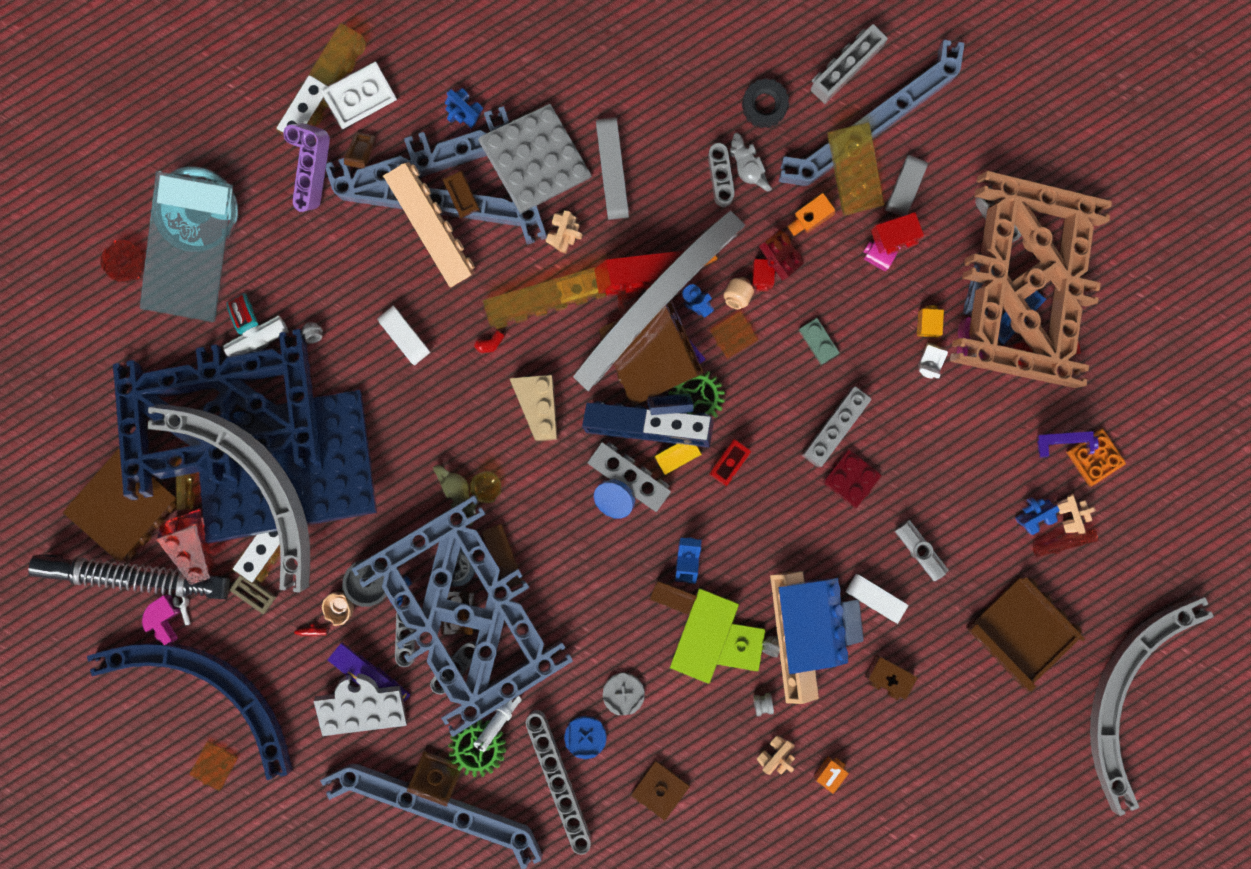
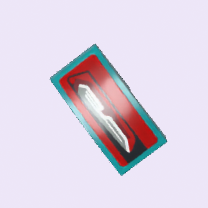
M245 293L226 303L233 325L239 334L259 325L253 314L252 305Z

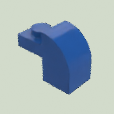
M691 537L680 538L675 582L696 584L702 540Z

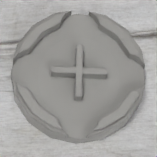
M622 672L615 674L604 685V703L616 715L633 714L640 709L644 702L645 691L643 684L636 676L630 673Z

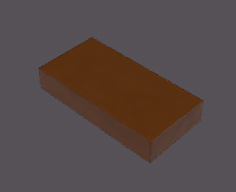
M355 132L344 157V165L365 169L376 143V136Z
M462 170L443 179L460 218L480 210Z

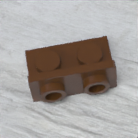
M449 591L447 600L475 606L473 592ZM461 609L457 613V618L460 620H466L469 617V611L466 609ZM441 621V634L443 635L473 634L474 628Z

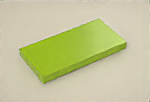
M699 589L697 599L693 604L670 668L710 684L739 603Z

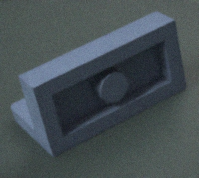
M859 600L841 602L843 625L846 632V645L863 642Z

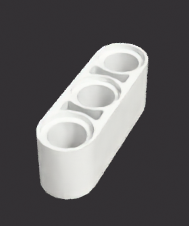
M394 306L377 318L413 365H416L431 353Z
M855 574L845 591L897 624L908 608L906 603L858 574Z

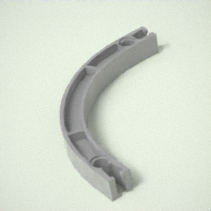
M729 211L709 228L629 309L573 377L587 391L593 385H596L650 321L700 269L737 236V233L744 228L745 224Z
M163 404L148 407V413L150 414L157 412L165 415V422L161 419L156 421L149 420L148 429L177 432L202 439L227 453L245 469L263 493L275 520L280 543V590H287L292 586H296L293 587V592H302L308 588L310 580V540L306 518L295 488L272 454L249 433L217 415L202 410ZM293 558L297 561L298 566L294 563ZM294 574L296 575V581H293Z
M1194 596L1156 613L1139 625L1116 649L1099 680L1091 711V751L1100 784L1111 810L1119 816L1125 814V811L1121 809L1119 804V796L1124 795L1126 799L1124 802L1130 810L1140 808L1128 782L1120 753L1119 726L1126 693L1141 665L1162 643L1175 634L1214 617L1211 611L1204 610L1203 608L1198 609V614L1194 615L1192 612V608L1199 604H1203V606L1208 605L1205 597ZM1182 611L1183 619L1179 621L1178 614ZM1118 780L1117 787L1112 789V783Z

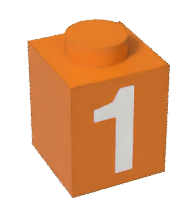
M828 756L813 777L818 783L834 794L849 773L845 769L846 764L837 757L833 760Z

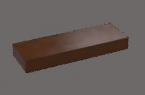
M500 524L482 531L489 553L500 569L499 579L515 569L519 570L503 525ZM516 575L506 585L510 589L522 584L521 581L523 579Z

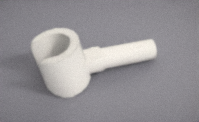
M182 597L183 603L180 605L179 599L174 598L173 605L180 608L185 625L191 624L187 612L189 599Z

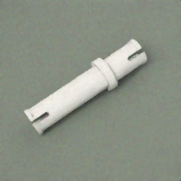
M519 696L513 702L510 700L496 709L495 716L474 742L476 748L484 742L479 750L486 751L506 720L508 721L512 717L511 713L521 702Z

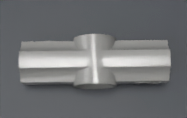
M910 520L902 523L894 530L909 549L911 556L919 562L933 581L942 578L949 571L933 551L931 544L926 542ZM920 545L926 548L923 556H919L917 553V548Z

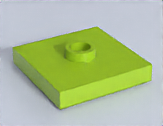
M732 623L717 665L759 671L765 629Z

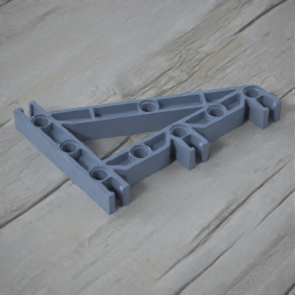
M504 106L498 108L500 112L498 116L499 118L503 117L504 120L503 125L494 127L491 122L492 111L484 112L490 132L509 123ZM479 130L439 143L432 153L427 136L422 132L419 133V140L424 145L423 151L415 153L412 147L414 146L412 136L404 138L411 160L399 156L365 167V169H359L353 177L350 166L344 165V158L339 159V163L344 171V176L336 178L332 162L326 164V172L333 192L341 200L403 209L387 181L379 178L382 172H390L400 165L410 162L411 165L414 164L420 173L418 178L485 157L487 155L478 139L487 133ZM461 146L468 147L466 153L461 154L458 152ZM428 159L429 161L426 166H419L420 160ZM342 185H349L346 192H340ZM429 188L431 192L429 196L432 200L437 197L441 198L439 207L442 213L440 215L459 217L447 190ZM473 194L480 210L463 217L521 226L527 245L535 242L534 238L531 239V236L528 235V226L537 224L540 232L537 233L538 238L541 237V240L547 238L537 206L527 210L532 211L534 216L531 219L523 218L525 212L520 214L514 202H509L502 198Z

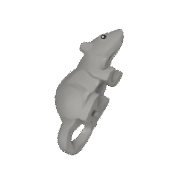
M735 133L731 141L730 156H735L739 177L746 183L757 184L765 191H771L772 187L765 177L763 164L759 157H754L756 151L753 144L746 148L742 137Z

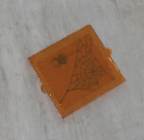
M741 311L709 330L717 342L716 346L720 347L726 359L758 341V338L751 329L752 325L748 324Z
M207 741L189 775L201 781L203 785L207 784L221 791L239 757L226 751L225 747L220 748Z

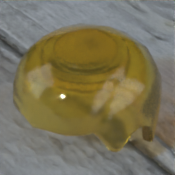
M490 471L479 472L470 482V492L480 503L495 502L496 498L501 494V481L496 474Z

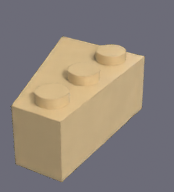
M553 376L509 378L535 440H558Z

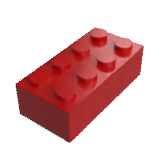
M685 251L606 259L594 269L598 293H606V296H613L619 294L618 291H626V294L638 292V289L645 288L647 291Z

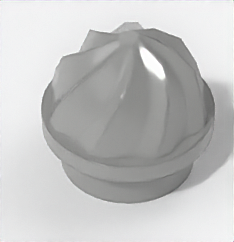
M308 322L302 327V335L307 343H316L322 339L323 330L317 323Z
M769 636L762 643V652L772 657H778L780 653L778 637Z

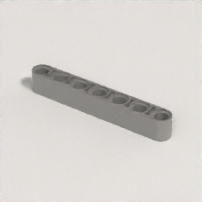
M539 710L532 711L526 719V728L571 847L575 853L585 854L591 846V835L546 716ZM535 716L539 717L542 724L540 726H533L530 719ZM546 737L549 740V744L541 746L538 743V738ZM553 757L556 759L557 764L549 766L546 764L545 759ZM561 777L564 780V784L556 786L553 783V779ZM567 797L571 799L572 804L564 806L560 800ZM570 818H577L580 823L577 826H571L568 820ZM578 838H584L587 841V844L585 846H579L577 845L576 840Z

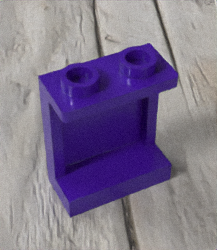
M1093 431L1038 435L1037 437L1039 458L1049 457L1048 445L1085 442L1087 444V455L1094 454L1095 450L1099 448L1098 436H1093Z

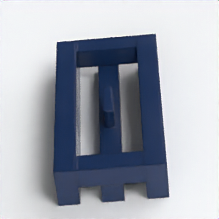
M690 394L648 397L651 415L693 412V402Z

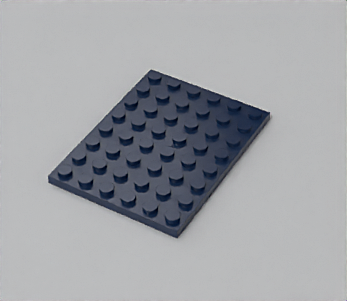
M356 390L313 398L322 465H312L310 450L304 451L306 468H300L295 464L293 452L290 455L275 458L296 490L303 507L307 525L377 513L362 392ZM287 403L277 405L289 414ZM247 411L230 414L229 421L250 435L274 431ZM309 435L303 436L301 442H306ZM224 451L219 452L217 458H221ZM236 462L237 481L223 478V473H226L225 466L220 467V479H224V483L215 484L209 480L208 469L199 472L205 542L208 544L277 531L273 514L263 493L238 462Z

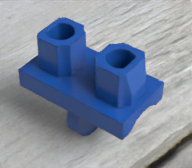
M463 88L455 92L452 89L449 90L445 101L447 105L445 110L449 113L447 120L451 123L457 120L460 124L464 121L472 129L476 125L477 118L482 114L483 107L478 102H474L469 106L466 103L469 95Z
M694 284L685 286L682 296L686 300L683 303L686 308L695 311L697 315H702L704 318L714 311L708 302L712 299L708 293L701 291Z
M1030 497L1027 499L1028 506L1023 508L1024 512L1015 517L1017 523L1022 525L1029 534L1034 535L1040 531L1038 525L1040 521L1043 520L1047 525L1058 522L1056 513L1060 510L1058 505H1053L1048 499L1044 501L1041 498L1035 501L1034 498Z

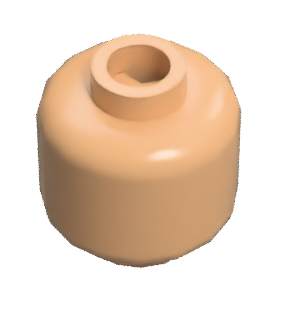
M745 277L731 279L724 291L726 304L733 309L745 308L754 294V288Z

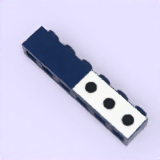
M601 401L586 403L582 423L584 431L589 434L709 448L714 425L712 416L706 413H697L695 415L685 412L651 415L649 409L643 406H634L632 408L620 403L606 405Z

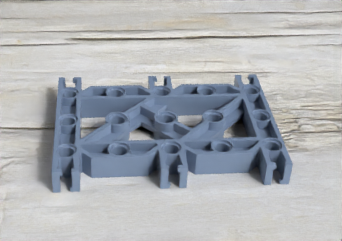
M475 496L352 568L355 576L359 574L358 569L367 565H371L375 571V574L366 581L363 578L359 579L362 587L384 576L382 588L404 625L408 628L416 629L396 643L399 649L404 648L403 644L415 639L420 646L411 654H404L407 662L429 650L427 656L428 665L450 701L459 703L441 715V719L446 725L449 723V718L456 714H461L463 719L461 723L454 728L452 725L448 726L452 737L573 662L569 654H566V658L556 663L550 658L556 651L565 648L561 641L542 652L544 643L522 606L518 602L510 601V599L529 588L524 580L521 581L522 586L512 591L506 585L516 575L519 578L522 577L520 571L515 569L497 580L500 569L476 530L465 527L485 515L481 507L478 509L479 513L470 518H466L465 513L462 511L471 502L474 505L478 503ZM455 512L462 515V522L459 525H453L450 521L451 515ZM416 535H422L425 538V544L422 547H416L413 544V538ZM439 542L423 607L421 608L397 567ZM460 547L488 592L485 608L447 600ZM477 549L484 552V558L479 562L474 561L472 558L473 552ZM382 557L387 560L388 564L385 569L380 570L376 567L375 561L377 558ZM439 572H444L447 575V581L443 584L435 581V575ZM499 586H503L506 589V594L502 598H497L494 594L495 589ZM400 595H407L409 597L410 603L407 606H400L397 599ZM459 610H468L469 617L466 620L458 619L457 613ZM441 621L479 630L467 681L464 680L438 637ZM505 621L528 661L488 685ZM520 623H525L528 626L527 632L524 634H519L516 631ZM423 632H429L432 635V639L428 643H423L420 641V635ZM483 646L491 648V653L487 657L479 654V650ZM541 660L549 661V667L546 670L538 668ZM446 669H451L454 672V676L452 679L446 680L442 677V672ZM511 683L513 685L512 691L510 693L502 692L503 684ZM466 707H475L476 713L473 716H466L464 714Z

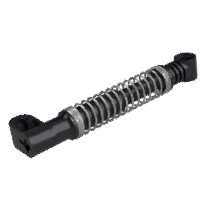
M54 554L32 556L28 570L31 577L67 580L75 585H82L84 583L86 586L88 583H91L92 587L98 584L99 588L105 585L106 588L112 586L115 589L117 586L120 590L126 587L127 591L133 585L134 591L140 586L141 592L144 591L146 586L148 587V593L154 587L155 594L158 593L159 588H162L161 592L163 595L166 589H169V595L172 594L173 590H176V596L188 597L193 594L198 596L200 594V596L205 595L207 598L228 599L231 581L230 577L210 575L209 577L203 575L202 577L200 574L197 576L192 571L183 569L181 571L176 569L173 572L172 568L166 571L164 567L159 570L157 566L152 569L150 565L145 568L144 565L138 567L137 564L131 566L130 563L124 565L122 562L117 565L115 561L110 564L109 561L103 563L102 560L96 562L95 559H92L89 562L87 558L69 560L63 559L61 555Z

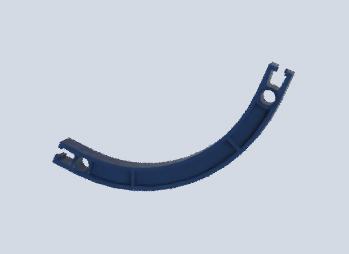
M160 642L121 646L87 656L88 662L93 660L100 661V657L106 658L107 668H91L92 677L130 667L157 666L180 670L206 681L225 695L246 720L256 740L266 780L273 779L277 775H280V777L285 776L293 771L282 729L270 705L249 679L224 660L190 646L175 643L163 645ZM118 653L122 656L121 663L116 659ZM270 745H274L277 748V754L270 752ZM276 759L279 760L282 769L280 773L275 771L274 760Z

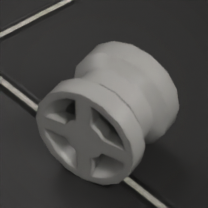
M766 693L764 696L753 695L757 717L763 713L774 714L770 693Z

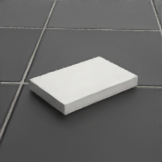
M376 62L320 91L341 129L352 125L397 100Z

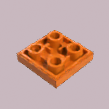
M1103 429L1093 433V436H1098L1099 446L1094 454L1087 455V444L1085 442L1078 443L1066 451L1089 487H1092L1126 464Z

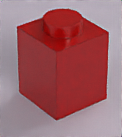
M754 259L751 285L756 288V291H769L774 286L775 269L768 266V260Z

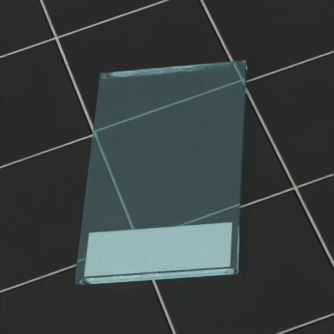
M156 171L140 309L215 322L233 185Z

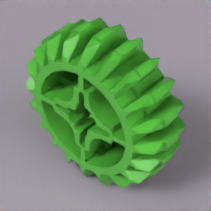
M709 371L706 372L705 376L690 379L674 387L675 392H668V395H679V393L690 394L691 396V394H696L701 388V395L699 397H702V401L698 400L695 402L693 410L700 404L708 406L710 409L705 413L711 414L714 418L718 416L714 410H722V407L717 405V403L725 402V399L718 398L719 395L725 393L723 390L717 391V388H720L722 384L718 383L715 385L713 383L717 379L716 376L711 380L708 379ZM689 381H701L694 390L682 387ZM706 384L713 392V401L704 395Z
M480 719L477 724L474 723L459 732L458 735L453 737L451 735L450 737L455 742L449 743L448 747L455 750L450 751L449 756H456L452 763H460L457 768L459 771L463 767L466 768L465 775H468L470 770L473 771V777L477 776L478 771H480L482 777L485 776L486 770L491 774L494 771L492 766L495 768L500 766L497 760H504V756L500 754L506 752V748L500 746L506 743V739H499L503 735L502 731L496 734L486 749L487 751L494 747V755L489 761L484 763V752L481 750L477 752L473 749L474 742L480 736L477 731L483 732L490 723V720H487L485 725H482L483 720ZM471 732V744L461 748L462 738ZM464 755L473 756L476 763L470 762Z

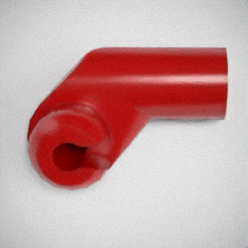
M496 330L491 339L476 340L474 347L480 353L494 352L505 335Z

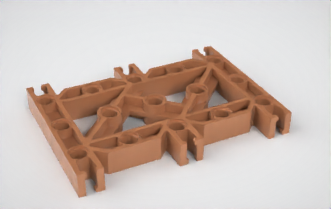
M986 171L977 176V182L991 184L992 189H988V186L976 188L974 197L994 201L995 204L987 209L981 249L982 255L973 254L966 257L964 262L965 266H969L970 263L980 266V271L976 272V268L971 267V270L963 272L962 279L980 282L983 285L975 290L969 330L971 339L960 338L953 340L952 347L960 346L967 348V356H963V353H951L950 362L1072 388L1087 386V378L1077 380L1072 378L1071 375L1073 371L1074 375L1089 371V365L1072 362L1068 359L1075 355L1077 351L1082 315L1081 306L1087 307L1097 304L1099 297L1091 298L1085 296L1083 291L1084 289L1086 292L1099 291L1101 283L1080 278L1081 275L1088 271L1093 225H1102L1109 222L1110 214L1102 216L1094 211L1097 209V213H1102L1103 210L1111 207L1112 201ZM1032 211L1065 218L1060 254L1052 243L1053 239L1050 230L1040 225ZM1014 226H1016L1023 236L1024 248L1027 251L1033 252L1039 262L1012 281L1008 276V267ZM991 268L994 270L995 275L992 274ZM1051 280L1055 285L1049 334L1047 335L1040 325L1041 318L1039 314L1031 310L1024 299L1036 290L1043 288ZM1002 308L1005 309L1011 318L1012 329L1022 335L1033 353L997 345ZM985 309H986V310L988 311V313H989V316H988V317H987L986 314H985ZM979 351L982 352V359L979 356Z

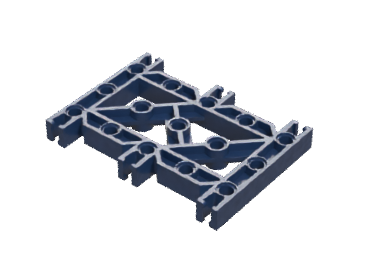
M300 329L293 330V335L297 336V345L291 347L289 342H293V338L289 337L286 332L279 333L281 354L270 349L227 357L225 360L224 351L216 344L211 345L213 362H208L209 353L206 352L205 347L196 348L198 370H195L190 365L142 373V366L131 360L126 362L127 366H130V377L126 378L129 368H125L119 363L113 364L123 495L131 500L138 499L136 483L140 482L141 489H139V493L144 495L145 498L152 497V474L160 479L202 472L208 469L209 480L215 484L224 483L223 478H227L230 481L238 480L236 461L224 452L221 458H217L222 450L202 439L187 434L171 432L187 443L189 447L152 454L149 452L146 415L154 421L161 419L163 422H165V415L157 412L150 414L148 413V407L159 404L169 405L160 399L163 397L211 388L216 389L220 393L213 401L208 402L204 406L203 411L214 414L220 410L218 416L229 421L230 414L239 405L274 430L251 435L261 444L267 443L265 448L274 458L287 456L293 452L295 464L300 468H306L304 451L310 450L312 465H322L307 343L302 335V331ZM295 356H299L297 361L292 362ZM258 363L257 367L251 370V366ZM216 371L215 375L209 378L210 374ZM284 375L289 414L243 382ZM174 379L173 383L168 385L169 381ZM132 387V390L127 393V390ZM300 395H304L301 401L296 402ZM262 403V406L255 410L256 405ZM136 426L135 431L130 433L131 429ZM309 435L306 442H301L303 436ZM182 458V462L176 466L177 460ZM139 466V471L134 474L135 468ZM225 466L226 473H223V478L220 479V467Z

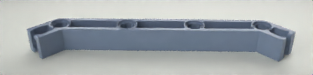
M943 40L938 49L936 65L806 160L783 157L780 167L783 170H781L778 182L801 186L811 185L944 88L960 72L964 43L958 42L955 48L952 47L951 52L955 53L954 58H948L946 56L947 46L951 45V41ZM944 67H949L952 73L945 72ZM897 101H902L905 104V108H900L897 105ZM855 135L858 137L859 142H852L849 136ZM784 167L797 169V174H785ZM802 170H809L812 176L805 177L802 174Z
M349 764L324 776L320 780L324 786L331 783V780L335 778L340 779L342 787L326 792L329 800L350 790L513 850L521 869L527 868L528 863L531 862L530 858L525 859L522 851L527 847H530L535 856V859H533L534 864L542 860L543 854L532 830L528 826L450 798L447 807L412 793L410 794L413 800L406 801L403 798V793L407 792L408 782L359 764ZM347 772H353L356 780H349ZM459 814H468L470 820L462 821ZM524 834L527 840L519 842L516 839V835Z

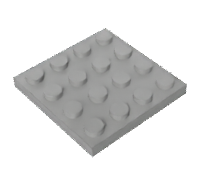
M551 104L493 130L478 139L520 214L592 177Z

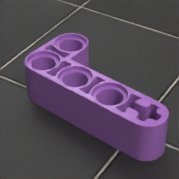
M305 123L288 125L283 131L285 140L289 144L300 147L293 205L299 212L318 208L321 202L330 138L325 130Z

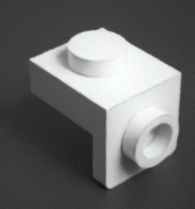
M927 343L918 364L919 372L927 378H939L948 350Z

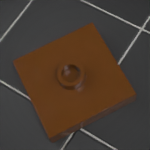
M423 751L407 792L447 807L462 769L460 771L457 769L460 764H453L450 760Z
M655 760L631 793V797L666 821L690 785Z

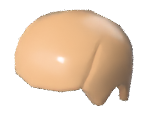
M333 592L323 600L322 611L325 615L324 618L331 621L333 626L343 625L352 617L354 603L346 597L345 593Z

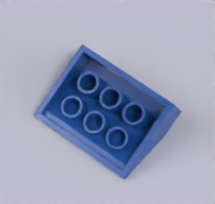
M838 578L815 579L779 587L789 674L847 664L848 651L845 642L846 632L843 625V609Z

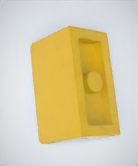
M676 444L656 455L655 459L664 475L702 454L697 446Z

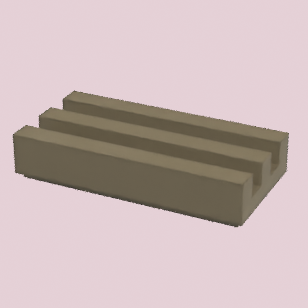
M242 575L238 577L229 590L263 615L266 614L268 608L271 607L273 601L277 598L276 595L255 580L250 582ZM242 580L246 581L248 584H250L255 589L260 591L262 594L267 596L269 600L265 599L263 596H261L256 591L251 589L249 586L244 584ZM240 586L242 589H244L249 594L254 596L256 599L261 601L263 604H265L264 607H262L254 600L249 598L247 595L242 593L240 590L237 589V587Z

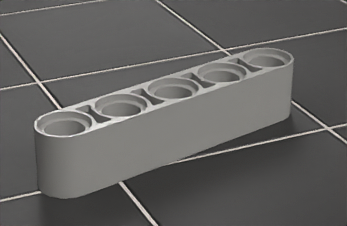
M617 118L596 119L608 220L628 218Z

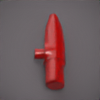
M311 624L310 628L295 630L294 634L300 636L327 635V628H316L315 624Z

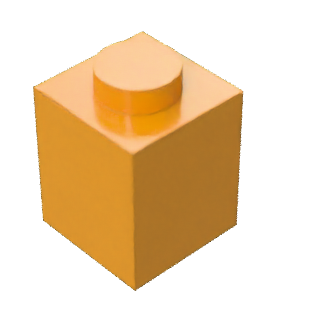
M925 306V309L918 311L917 336L936 338L942 336L944 310H938L937 306Z

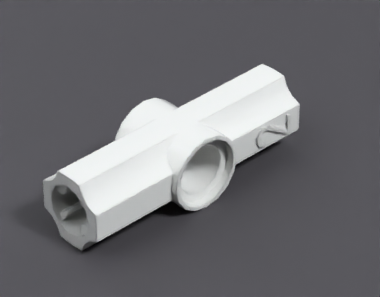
M277 316L260 326L257 325L242 333V336L223 345L224 351L228 357L261 351L269 346L271 341L279 338L280 332L288 333V328L282 318Z

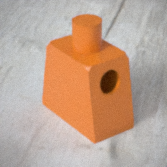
M822 193L795 213L796 220L787 227L793 236L802 230L809 233L834 216L835 209L824 193ZM811 215L813 220L807 222L804 217Z

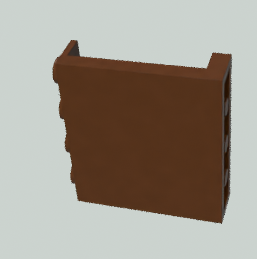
M672 300L650 321L613 364L618 372V380L626 390V398L632 406L642 404L648 400V397L657 396L704 374ZM621 318L599 329L601 341Z
M118 448L62 513L118 562H127L137 556V550L141 545H145L151 540V534L154 530L163 526L168 514L175 512L179 508V502L182 500V497L173 494L153 475L152 497L145 498L144 495L139 493V489H141L140 482L136 483L138 499L131 500L123 495L120 448ZM139 466L135 468L134 474L139 471Z
M1019 576L966 629L1024 690L1031 693L1037 687L1034 683L1077 641L1084 642L1086 639L1081 635L1082 630L1076 624H1071L1066 619L1068 617L1067 614L1059 607L1056 609L1051 604L1053 600L1045 592L1041 593L1036 588L1038 584L1031 577Z

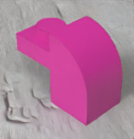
M169 594L163 595L152 602L146 608L142 619L145 632L155 630L156 639L163 643V645L170 644L178 639L168 620L181 613V610L173 605L174 598Z

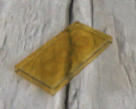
M869 122L827 132L843 215L846 216L883 206L884 202Z

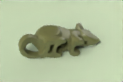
M439 464L432 467L447 499L451 497L453 503L450 504L452 509L470 498L468 483L463 476L450 473ZM471 502L462 509L466 518L476 514L475 508L477 504L474 505Z

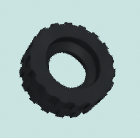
M759 79L752 83L745 91L742 100L743 114L746 116V120L751 122L753 126L771 128V126H776L779 121L783 120L789 106V96L786 93V89L782 87V84L775 82L773 79ZM769 94L775 99L776 105L772 112L765 114L757 110L755 100L759 95Z

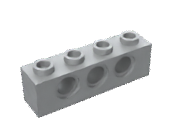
M850 388L801 455L816 467H822L872 399L858 388Z
M608 442L606 445L601 443L588 461V464L607 478L625 483L632 490L631 494L657 512L671 493L668 490L670 485L661 479L656 481L651 478L653 473L643 466L641 469L633 465L635 460L626 454L622 457L616 453L618 448ZM613 457L617 458L620 462L619 467L615 470L607 466L608 460ZM627 470H634L637 477L635 481L628 482L625 480L624 474ZM650 482L653 484L654 490L651 494L642 492L641 487L643 483Z

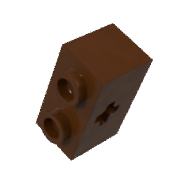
M877 654L864 676L870 680L869 685L878 690L881 687L888 690L887 695L896 700H899L900 697L906 700L918 679L915 675ZM886 677H892L894 678V681H888L886 680Z

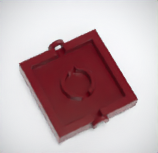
M781 229L759 245L768 259V266L775 269L782 281L791 276L804 264L800 253L794 249L788 235L783 233Z
M847 450L842 458L832 465L831 472L822 483L856 509L865 497H868L870 492L873 491L872 488L882 475L851 450Z

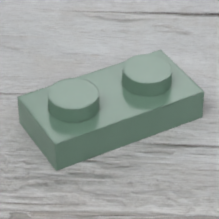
M817 318L798 330L820 365L839 354V351Z

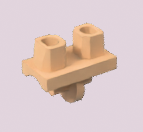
M565 210L563 214L555 213L552 224L559 227L557 233L549 232L546 242L560 252L566 253L569 244L573 245L575 238L582 239L583 234L578 232L580 225L576 224L577 217Z
M1074 494L1067 495V499L1057 502L1060 514L1070 511L1073 514L1074 519L1063 521L1065 532H1078L1082 534L1085 533V527L1081 515H1084L1086 522L1092 521L1090 513L1096 510L1094 506L1088 507L1086 500L1079 502L1081 510H1079Z
M776 736L770 745L778 752L772 757L766 751H763L757 760L764 767L762 770L766 774L770 775L780 763L782 765L777 771L781 775L786 769L792 773L794 768L790 764L795 758L791 754L786 760L784 758L795 745L788 740L786 741Z

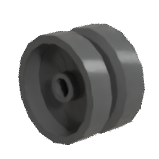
M362 559L353 563L347 569L343 577V590L346 597L352 603L361 607H371L380 603L387 596L382 588L384 576L371 582L369 587H362L359 579H369L375 574L371 565H367L358 569L359 574L355 576L352 568L367 560ZM375 561L378 569L383 570L386 568L381 562Z

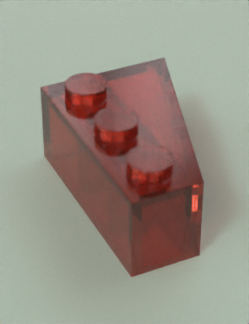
M200 509L161 523L156 540L188 583L192 585L209 579L213 558L210 546L205 542V530L201 520Z

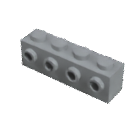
M874 24L867 30L863 29L856 36L857 40L852 45L849 43L841 51L842 55L838 59H832L826 66L828 69L823 74L821 72L818 73L812 80L811 91L824 104L885 45L888 38Z

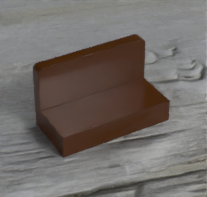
M659 580L656 581L650 596L651 601L687 615L690 614L693 603L697 599L696 594Z

